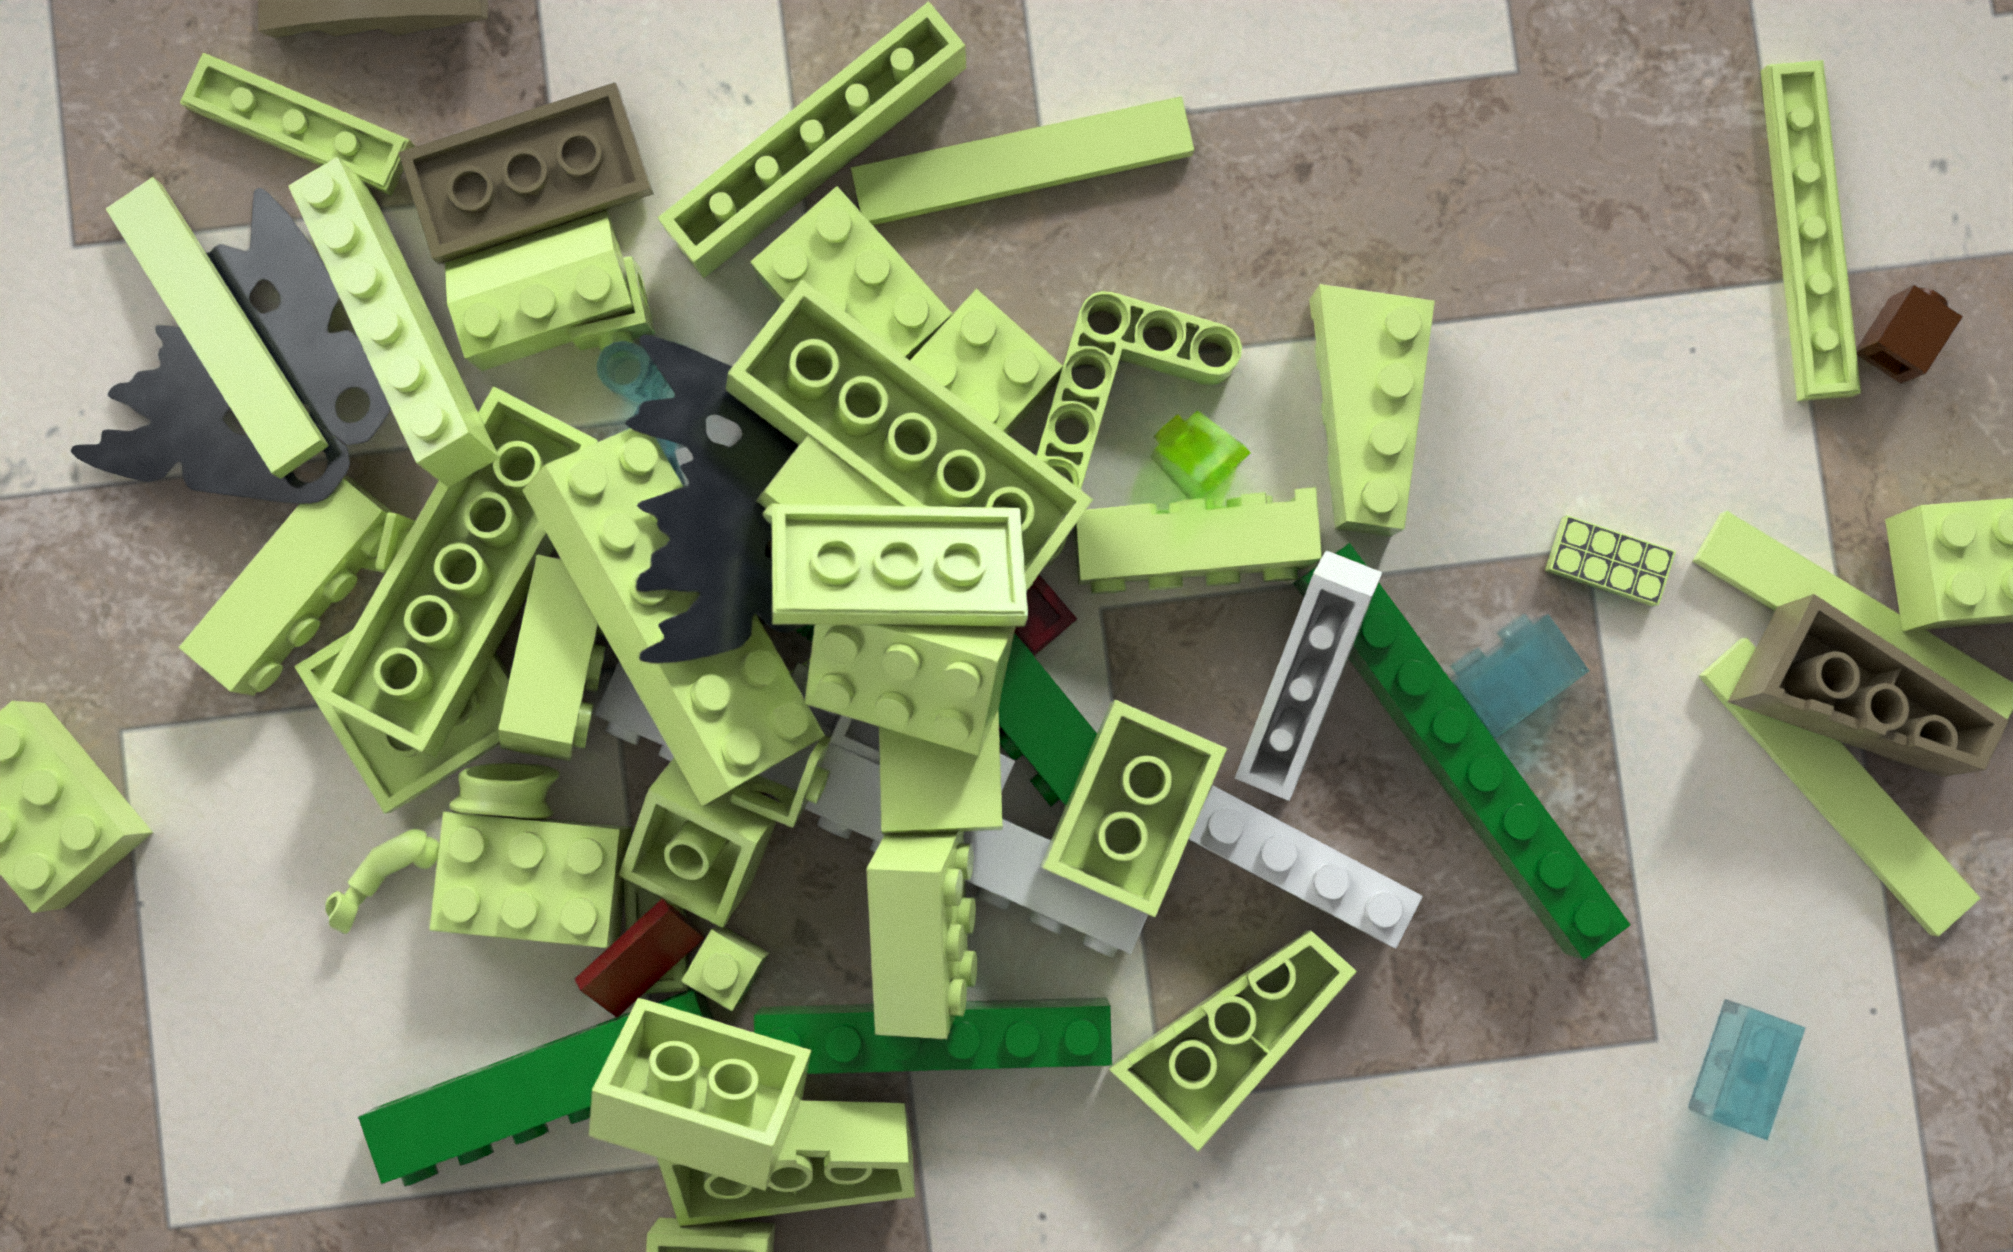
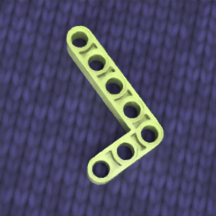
M1101 291L1092 294L1084 301L1080 308L1037 457L1056 472L1065 475L1072 484L1081 490L1119 360L1200 384L1215 385L1222 383L1231 375L1241 358L1242 345L1238 335L1233 329L1223 324L1118 293ZM1107 311L1115 316L1119 328L1108 335L1098 334L1089 326L1088 318L1095 312ZM1152 327H1162L1171 334L1173 346L1164 351H1155L1145 343L1143 333ZM1206 343L1220 345L1226 352L1227 363L1220 367L1206 365L1200 359L1199 347ZM1084 364L1092 365L1101 372L1103 382L1097 388L1091 390L1083 389L1073 381L1071 375L1073 370ZM1067 418L1077 419L1086 427L1087 437L1081 443L1074 445L1066 444L1056 434L1055 427L1057 424ZM1067 536L1045 567L1051 566L1059 559Z

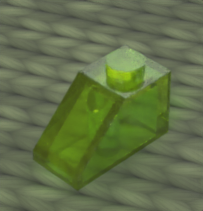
M1197 410L1186 421L1179 414L1168 421L1153 436L1159 445L1154 448L1150 457L1190 500L1208 497L1238 470L1251 452L1244 444Z

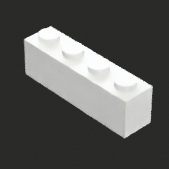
M1329 551L1324 553L1311 578L1235 779L1290 801L1382 572Z
M1213 785L1209 790L1189 837L1191 842L1395 949L1423 897Z

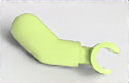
M412 829L374 847L347 881L350 886L345 894L336 891L327 898L325 910L329 916L328 922L330 927L347 934L352 927L359 905L367 896L371 897L377 891L385 877L408 866L412 862L421 869L430 868L438 859L439 842L432 837H427V833L423 830Z

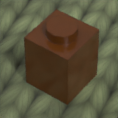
M1913 285L1888 299L1856 348V353L1859 357L1902 384L1927 373L1963 316L1949 308L1948 301L1938 292Z

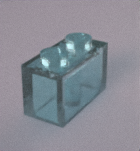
M1525 613L1518 616L1497 632L1502 641L1485 653L1482 652L1480 647H1476L1450 666L1455 675L1450 677V680L1494 739L1590 671L1549 614L1535 617L1531 620Z
M1724 999L1688 1109L1710 1120L1768 1141L1806 1027Z

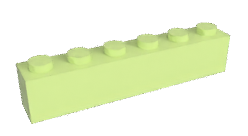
M928 1L661 214L658 220L676 246L699 274L705 278L966 69L965 44Z
M339 157L334 158L288 185L415 462L449 488L499 459L497 451L371 189Z

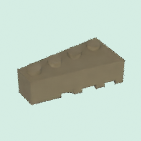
M1815 594L1777 606L1728 700V703L1941 777L1985 770L2009 722L2008 719Z

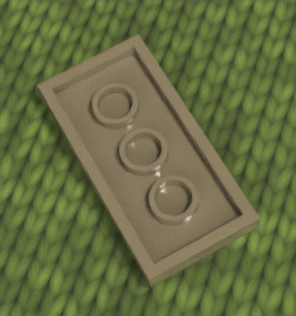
M616 82L398 152L431 257L437 264L654 195L620 89Z

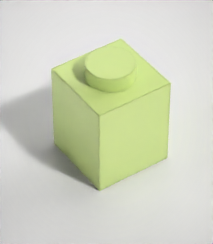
M716 926L710 930L681 982L733 1011L744 999L770 952L725 926L723 928Z

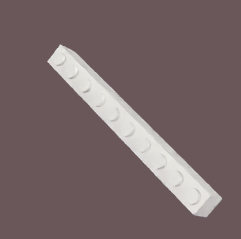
M619 661L594 715L609 721L605 731L622 740L638 745L641 736L661 744L662 747L658 755L672 761L674 758L673 754ZM819 740L758 775L797 791L808 759ZM830 743L821 765L822 768L830 771L826 786L818 803L815 804L808 801L804 809L820 815L817 826L828 832L849 839L853 830L873 839L870 850L876 852L884 837L881 831L880 764ZM767 793V797L781 803L776 797ZM1002 818L1003 830L964 831V843H971L974 852L972 876L970 880L965 879V881L979 886L976 897L1004 910H1008L1011 901L1033 910L1029 918L1031 922L1058 934H1061L1064 925L1086 934L1082 942L1083 945L1106 956L1114 958L1117 949L1129 954L1132 953L1148 914L1043 869L1040 864L1051 839Z

